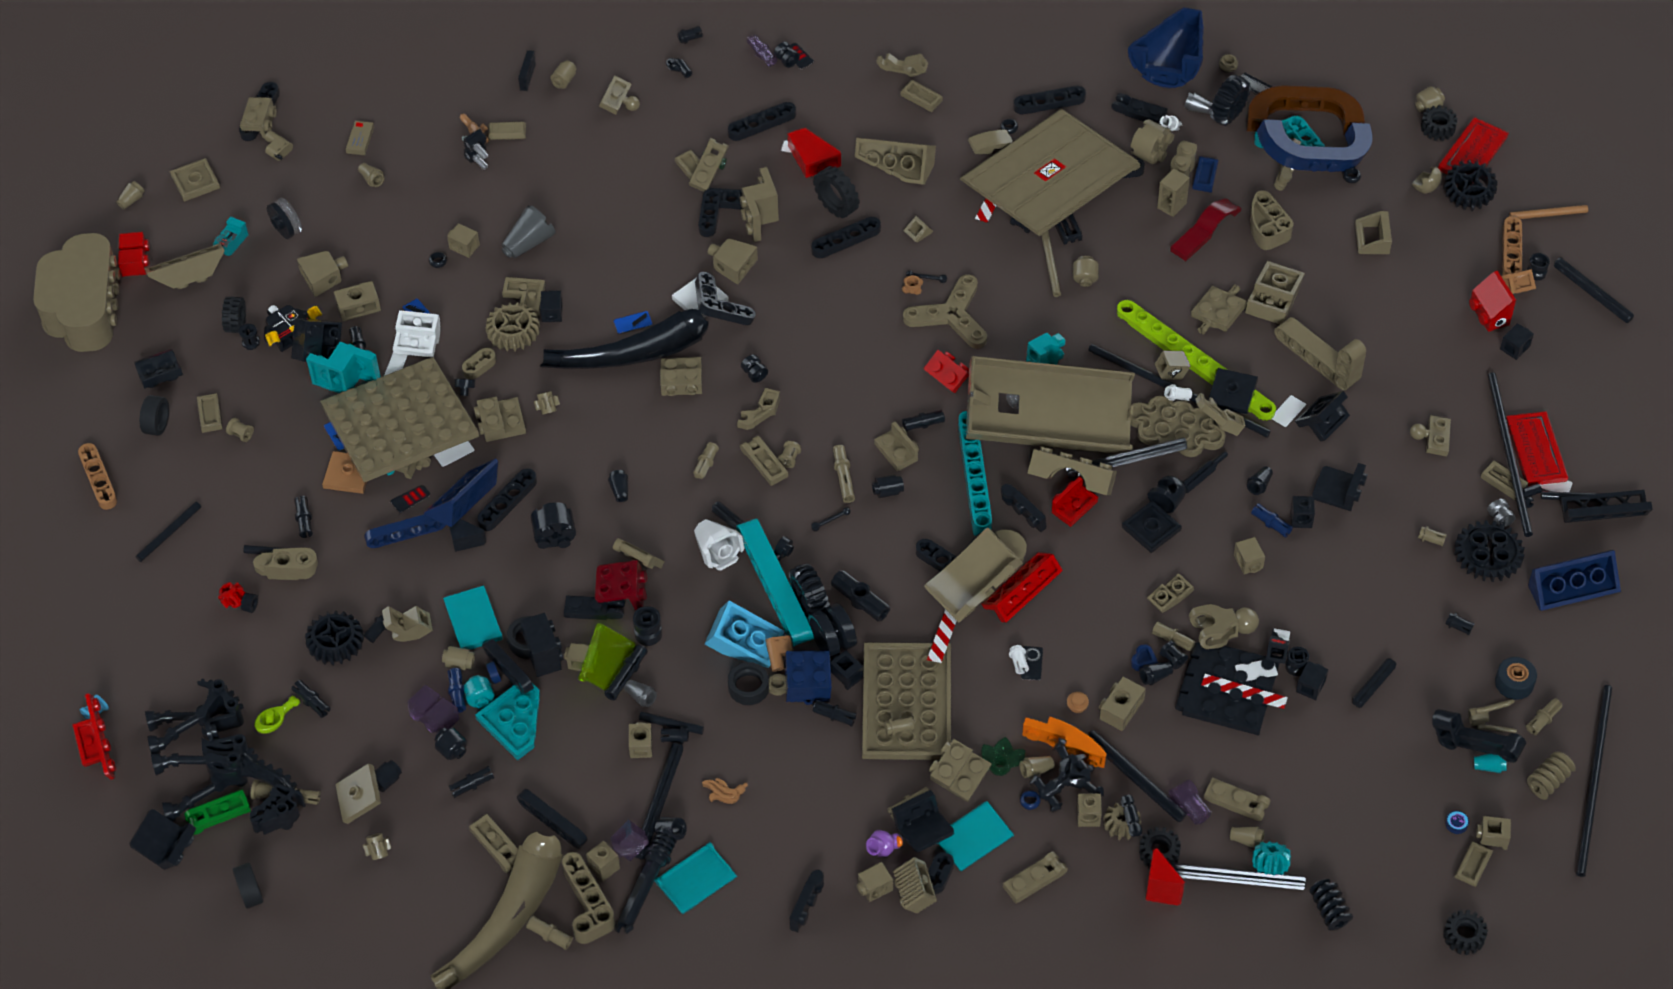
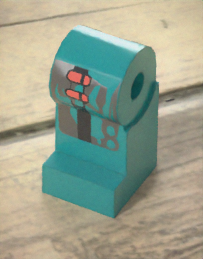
M231 216L226 221L227 226L213 242V246L221 243L224 248L223 254L227 256L232 255L248 236L246 223Z

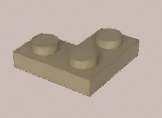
M506 277L502 292L503 298L521 299L520 306L526 304L528 308H532L534 313L539 316L541 291L545 290V280Z

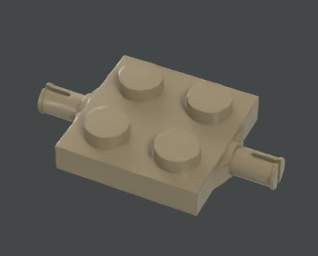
M1234 284L1228 292L1212 286L1191 311V317L1202 322V325L1198 328L1200 334L1204 335L1210 327L1226 332L1246 308L1247 301L1236 296L1240 291L1238 285Z

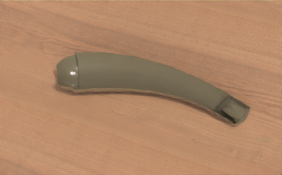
M535 832L526 838L522 846H519L505 891L488 922L464 950L452 961L431 975V979L437 989H451L469 977L509 943L535 913L553 884L563 857L560 842L555 835L548 837ZM525 900V908L512 920Z

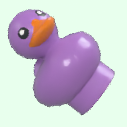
M877 830L866 842L867 851L877 857H887L894 849L902 846L903 837L897 833L890 835L886 831Z

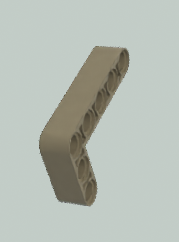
M1290 317L1275 328V336L1280 342L1341 390H1347L1361 379L1366 357V347L1360 340H1352L1338 353L1295 318Z

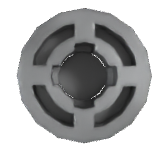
M1505 499L1495 500L1487 508L1490 516L1494 517L1496 526L1504 523L1505 528L1516 519L1514 513L1509 510V505Z

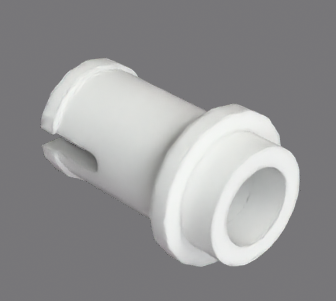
M1174 384L1165 388V397L1170 401L1175 399L1189 401L1192 397L1190 388H1181Z
M1021 645L1012 646L1009 652V657L1013 660L1017 674H1024L1023 668H1025L1026 672L1029 670L1025 658L1026 650Z

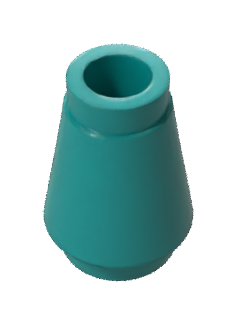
M1485 754L1474 756L1475 770L1495 773L1507 771L1506 761L1498 755Z

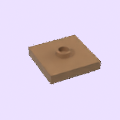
M333 451L322 484L323 489L364 494L367 482H363L348 453Z

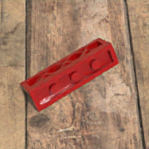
M1038 552L982 603L983 608L994 610L1000 621L1007 623L1063 571L1054 554Z

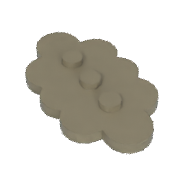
M1155 396L1148 404L1138 402L1131 405L1134 407L1130 425L1138 428L1137 435L1142 443L1155 445L1185 438L1187 449L1179 452L1186 457H1195L1201 454L1203 449L1217 450L1225 443V431L1213 424L1214 419L1200 408H1193L1186 401L1173 402L1165 396Z

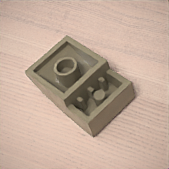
M1267 261L1248 299L1245 313L1282 324L1286 321L1294 304L1305 273Z

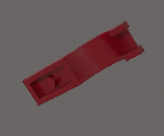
M1227 198L1213 202L1204 210L1197 223L1171 246V252L1187 261L1211 239L1219 223L1230 214L1235 217L1241 212V207L1235 206Z

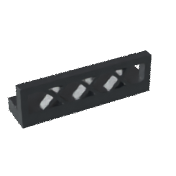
M1645 490L1569 496L1560 499L1564 523L1646 516L1653 510L1652 502L1646 501ZM1631 496L1640 497L1639 503H1629L1627 501ZM1610 498H1616L1622 504L1608 505L1607 502ZM1589 500H1595L1602 506L1588 507L1586 504ZM1567 502H1575L1581 508L1568 509Z

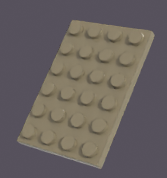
M864 643L862 759L940 760L942 758L941 750L947 741L951 743V643L947 646L942 663L927 660L933 643ZM908 716L912 718L913 730L895 733V736L886 734L884 722H887L888 719L897 720Z

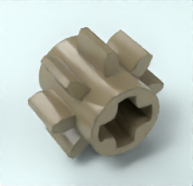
M552 391L538 394V400L534 401L535 409L537 411L541 410L542 415L557 411L556 405H560L558 395L553 396Z
M382 833L366 837L367 843L363 844L366 856L371 855L372 860L388 856L387 850L391 849L388 837L383 838Z

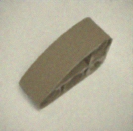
M1261 190L1254 195L1250 215V230L1258 247L1263 250H1271L1290 241L1293 231L1292 219L1269 192Z

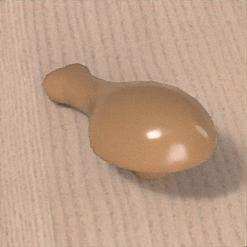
M466 114L460 115L461 121L466 125L470 134L478 129L485 133L488 129L484 124L478 127Z

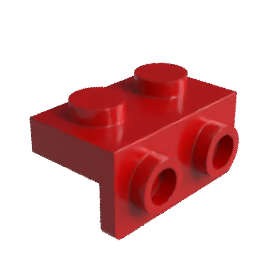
M937 350L923 369L953 393H956L963 382L969 378V368L963 363L956 364L954 362L956 358L949 352L942 353Z
M1078 477L1075 481H1071L1061 494L1058 493L1054 496L1052 500V514L1071 527L1098 502V496L1087 490L1083 486V479Z

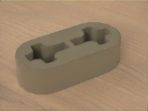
M483 348L467 359L462 365L464 377L470 380L476 379L496 364L494 350Z

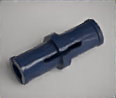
M1260 503L1251 512L1253 516L1263 521L1267 528L1274 529L1285 538L1293 529V526L1279 518L1277 513L1270 512Z
M452 668L447 672L449 679L448 694L451 696L452 711L460 713L466 710L462 671L459 668Z

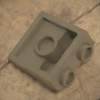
M701 357L661 359L662 396L702 394Z
M497 396L477 400V407H474L476 419L480 418L481 420L478 423L480 435L484 434L486 442L526 434L518 397L501 401L497 400Z
M953 739L951 743L947 741L941 750L943 756L940 761L935 760L929 769V772H931L930 780L969 802L992 764L973 753V750Z

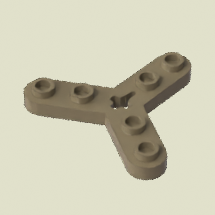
M963 275L959 278L945 304L908 307L903 312V322L909 327L949 324L970 347L980 349L987 343V333L966 312L978 288V280L973 275Z

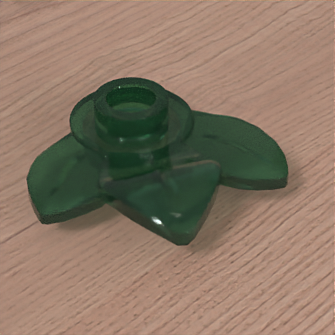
M1006 737L998 741L994 747L983 744L981 749L982 758L992 764L990 771L997 776L1006 775L1011 768L1018 767L1020 761H1023L1026 755L1025 749L1013 750Z

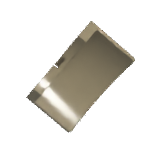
M986 528L959 556L927 582L924 587L960 623L981 602H984L995 592L992 589L993 587L996 589L1023 562L990 528Z

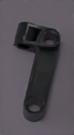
M1437 709L1434 712L1432 724L1438 736V741L1449 750L1461 747L1498 755L1509 763H1515L1526 746V740L1519 734L1510 733L1508 736L1467 728L1463 725L1460 713Z

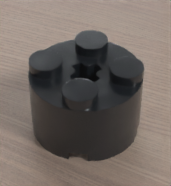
M553 502L544 504L543 509L537 511L536 508L531 513V524L538 548H566L571 545L570 541L576 536L571 508L568 509L564 503Z

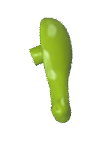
M291 696L282 706L262 711L255 720V729L262 734L277 730L282 725L286 713L293 707L298 706L300 700L295 696Z

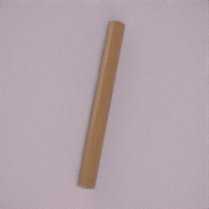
M1581 205L1510 212L1509 216L1528 219L1588 213V206Z

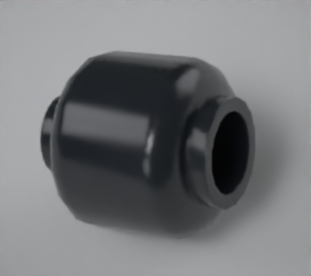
M443 728L434 738L435 749L447 760L460 759L467 751V739L455 728Z

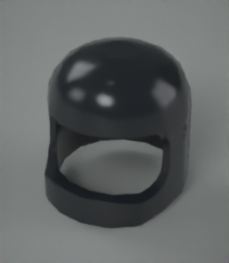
M1168 475L1162 477L1158 481L1157 487L1150 489L1147 496L1150 502L1154 501L1166 513H1173L1184 499L1186 488L1179 478Z

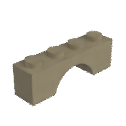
M1042 446L1040 450H1033L1028 474L1052 479L1058 471L1064 468H1072L1083 476L1087 490L1103 495H1111L1117 471L1112 470V465L1100 463L1099 466L1093 465L1090 459L1080 457V460L1072 459V454L1060 452V455L1053 454V449Z

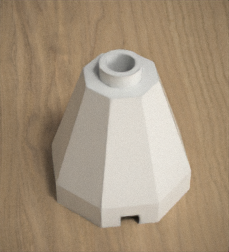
M710 520L698 523L694 530L704 563L709 568L715 567L717 570H723L733 565L739 558L737 556L739 551L742 553L744 550L742 535L736 530Z

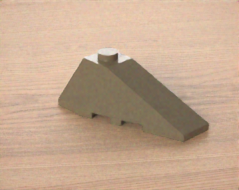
M856 138V158L904 182L926 183L934 167L936 146Z

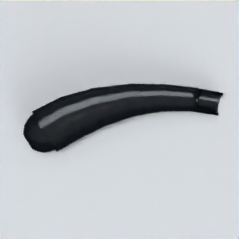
M697 309L678 311L662 322L617 342L573 350L544 349L543 363L540 364V367L594 369L621 367L653 361L678 353L701 341L708 330L709 321H706Z

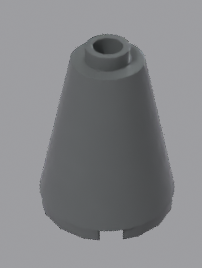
M528 205L503 241L502 252L508 258H517L553 237L556 231L551 223L547 224L545 221L546 217L538 209Z

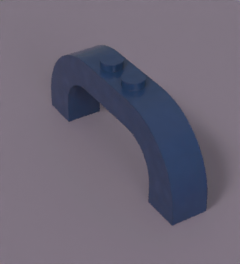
M1263 120L1257 130L1259 141L1271 158L1288 168L1313 172L1345 171L1348 168H1355L1370 149L1373 138L1370 124L1352 123L1345 133L1348 147L1299 145L1286 135L1282 120Z

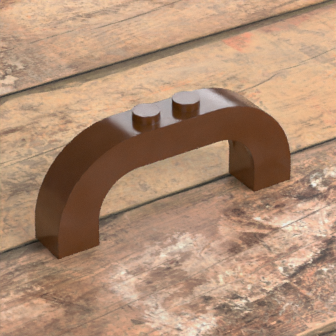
M1276 86L1260 92L1251 101L1247 118V131L1256 132L1263 120H1268L1270 114L1279 110L1332 113L1341 120L1343 135H1345L1352 123H1365V117L1359 102L1344 91L1329 87Z

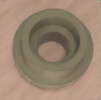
M1227 54L1220 59L1219 67L1225 72H1232L1237 69L1238 61L1235 56Z

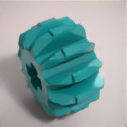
M1260 842L1253 851V867L1257 869V872H1264L1265 875H1283L1290 867V850L1286 848V845H1279L1278 842Z

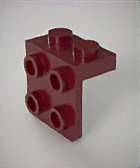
M638 560L599 565L596 571V601L602 603L629 599L635 610L643 607L644 600L647 598L644 588L645 583H647L646 570L642 569Z

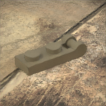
M710 138L689 182V186L703 192L709 189L729 148V145L725 143L720 144L713 138ZM713 149L719 151L718 155L712 153Z
M1293 139V142L1301 144V141ZM1281 164L1274 182V187L1277 190L1282 191L1285 189L1287 182L1292 178L1294 169Z
M760 436L752 438V441L749 443L745 442L740 445L742 453L750 459L770 486L788 477V471Z
M1213 777L1203 798L1206 801L1256 821H1262L1265 815L1264 810L1269 807L1271 802L1266 796L1255 795ZM1250 804L1255 805L1256 808H1251Z
M486 814L469 826L470 832L498 862L502 870L508 873L512 870V866H514L518 848ZM510 853L512 856L506 859L504 855Z
M1052 851L1042 860L1004 882L1003 888L1017 904L1063 876L1068 871V868L1064 863L1059 862V857ZM1052 866L1054 870L1049 872L1046 868Z

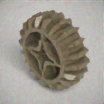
M510 302L508 306L502 304L500 309L495 307L494 312H490L489 318H486L485 330L487 337L493 346H498L499 350L504 347L507 352L509 349H513L516 352L517 348L524 350L525 345L531 346V341H536V336L539 335L540 322L538 321V316L526 304L520 306L519 302L516 305H512Z

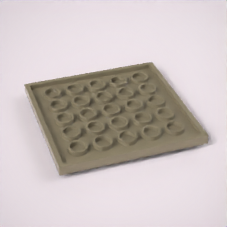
M434 357L320 401L325 414L363 482L479 437L477 428Z

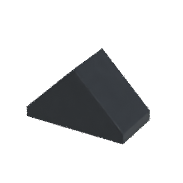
M462 519L457 521L452 527L449 526L455 552L482 546L486 543L485 531Z

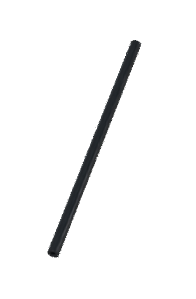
M1094 344L1089 346L1088 351L1159 386L1166 388L1174 384ZM1192 392V397L1189 400L1196 403L1198 395ZM1244 418L1246 428L1268 438L1271 430Z
M1492 372L1488 374V379L1525 537H1531L1533 532L1496 373Z
M1610 685L1603 687L1576 872L1578 877H1585L1612 695V686Z

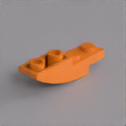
M1049 717L1047 723L1025 718L1022 736L1033 741L1038 740L1048 743L1050 746H1054L1058 738H1064L1067 740L1065 748L1068 754H1085L1087 758L1084 759V762L1088 765L1093 764L1094 767H1105L1107 753L1083 731L1053 717Z

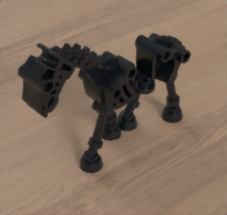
M202 678L201 681H197L198 686L205 687L209 691L204 705L198 706L195 712H172L171 710H165V713L160 714V712L145 711L150 732L158 729V726L163 725V722L170 724L173 721H184L174 728L169 727L164 737L158 738L156 735L147 736L156 776L165 772V769L169 768L170 765L179 767V764L206 765L211 776V784L189 797L187 795L184 796L181 803L163 802L162 806L165 817L173 822L187 808H193L196 802L215 791L221 792L230 785L242 787L246 785L247 777H252L273 786L270 796L260 806H255L250 812L249 816L254 832L259 833L262 831L263 835H266L280 828L289 830L293 827V823L300 817L297 805H302L303 807H306L302 793L299 790H295L297 783L290 782L291 775H283L281 768L274 770L272 764L265 766L263 759L258 761V754H254V749L248 747L244 735L237 734L220 739L217 733L240 727L244 723L241 712L244 706L242 703H238L240 701L239 696L233 697L235 695L233 690L228 692V687L223 680L217 679L213 681L210 679L206 682ZM222 713H223V714H226V715L214 717V716H216V715H218V714H222ZM197 723L205 727V729L202 727L201 731L203 738L201 737L203 756L179 755L178 753H172V756L169 757L166 755L161 756V751L166 750L165 748L172 740H177L182 732Z

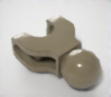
M1208 604L1193 608L1189 614L1190 622L1195 628H1204L1199 635V642L1204 649L1223 647L1231 638L1238 637V632L1240 634H1250L1259 625L1258 614L1253 609L1246 607L1234 612L1233 608L1224 609L1217 605Z

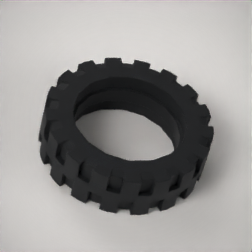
M828 166L814 176L813 185L815 186V193L818 194V199L822 201V205L831 214H835L836 217L843 219L859 208L860 200L858 199V192L855 191L856 187L850 182V178L844 175L842 170L839 171L837 167L832 168V166ZM831 184L839 192L842 200L834 193Z

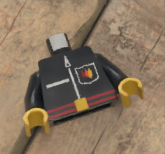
M273 305L267 310L269 316L266 318L267 325L264 328V340L269 346L276 343L279 350L283 352L292 347L294 319H316V317L322 316V313L318 306H313L308 311L298 308L295 309L291 305H286L281 309Z

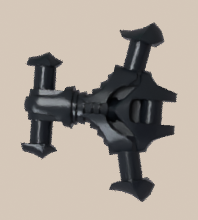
M1058 738L1057 743L1051 748L1052 751L1057 750L1061 758L1059 760L1058 777L1053 778V780L1051 778L1045 784L1040 778L1041 774L1034 775L1029 781L1030 785L1034 783L1038 788L1040 798L1048 801L1051 805V812L1061 810L1063 803L1059 802L1055 795L1062 793L1061 790L1065 788L1064 786H1071L1080 790L1084 788L1090 794H1101V796H1104L1103 787L1096 788L1089 782L1091 780L1090 775L1095 769L1094 765L1087 766L1084 762V759L1087 758L1085 754H1068L1065 748L1067 740L1064 738Z

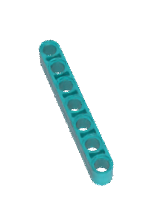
M964 411L959 415L958 434L972 531L977 536L986 528L992 530V515L981 441L966 439L967 411Z
M755 518L736 525L737 531L742 535L745 551L785 633L790 636L793 647L814 639L810 624L758 519Z

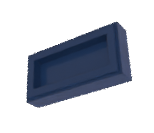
M1199 157L1193 190L1212 193L1218 159Z

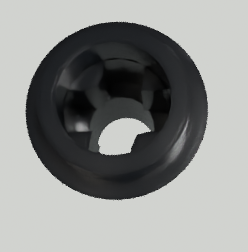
M1264 466L1247 480L1248 491L1254 495L1264 493L1273 475L1272 469Z
M624 470L610 472L608 482L616 501H627L628 475L625 474Z
M1170 662L1146 664L1139 670L1140 679L1145 685H1153L1173 674V667Z

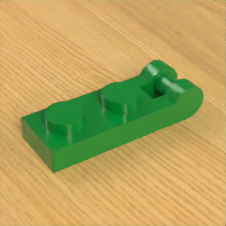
M242 789L189 809L184 813L187 822L197 828L193 834L196 835L206 828L251 812ZM204 815L205 818L198 820L200 816Z

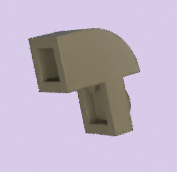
M389 606L382 610L383 624L386 629L392 632L393 640L401 642L416 640L433 631L430 613L417 606L403 614Z

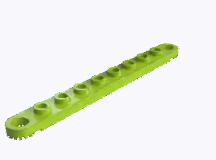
M1123 300L1118 304L1117 314L1120 319L1128 322V325L1164 351H1184L1191 366L1189 369L1211 385H1213L1218 368L1226 369L1133 301ZM1124 307H1125V308L1128 307V308H1130L1132 311H1131V312H1124V311H1122V308L1124 309ZM1255 390L1248 412H1252L1262 421H1268L1275 416L1276 406L1272 401ZM1262 407H1268V409H1270V412L1264 413L1260 410V408L1262 409Z

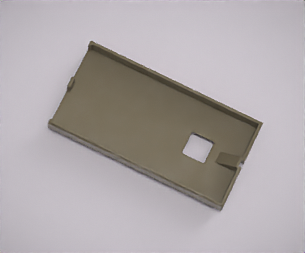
M972 356L969 364L966 439L1113 454L1132 450V445L1130 444V423L1134 407L1131 406V393L1135 373ZM999 393L1019 395V414L998 412Z

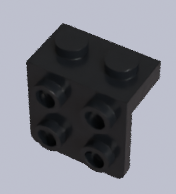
M1358 463L1354 474L1324 466L1312 493L1314 500L1352 511L1355 501L1359 502L1362 493L1360 487L1365 486L1368 474H1365L1366 465Z
M931 790L891 809L896 829L915 852H920L954 835L953 827L938 811L935 794Z
M151 809L147 812L129 845L163 870L179 865L184 857L182 853L193 842L195 838L193 834L197 828L190 823L180 827L155 809Z

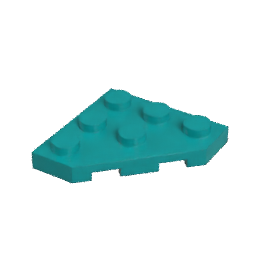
M534 684V689L525 695L515 685L475 714L476 720L517 760L535 748L540 690Z

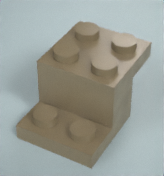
M767 167L759 168L760 177H757L758 184L742 188V196H740V203L743 208L740 210L743 221L746 220L747 234L752 236L754 242L761 241V225L779 221L778 195Z

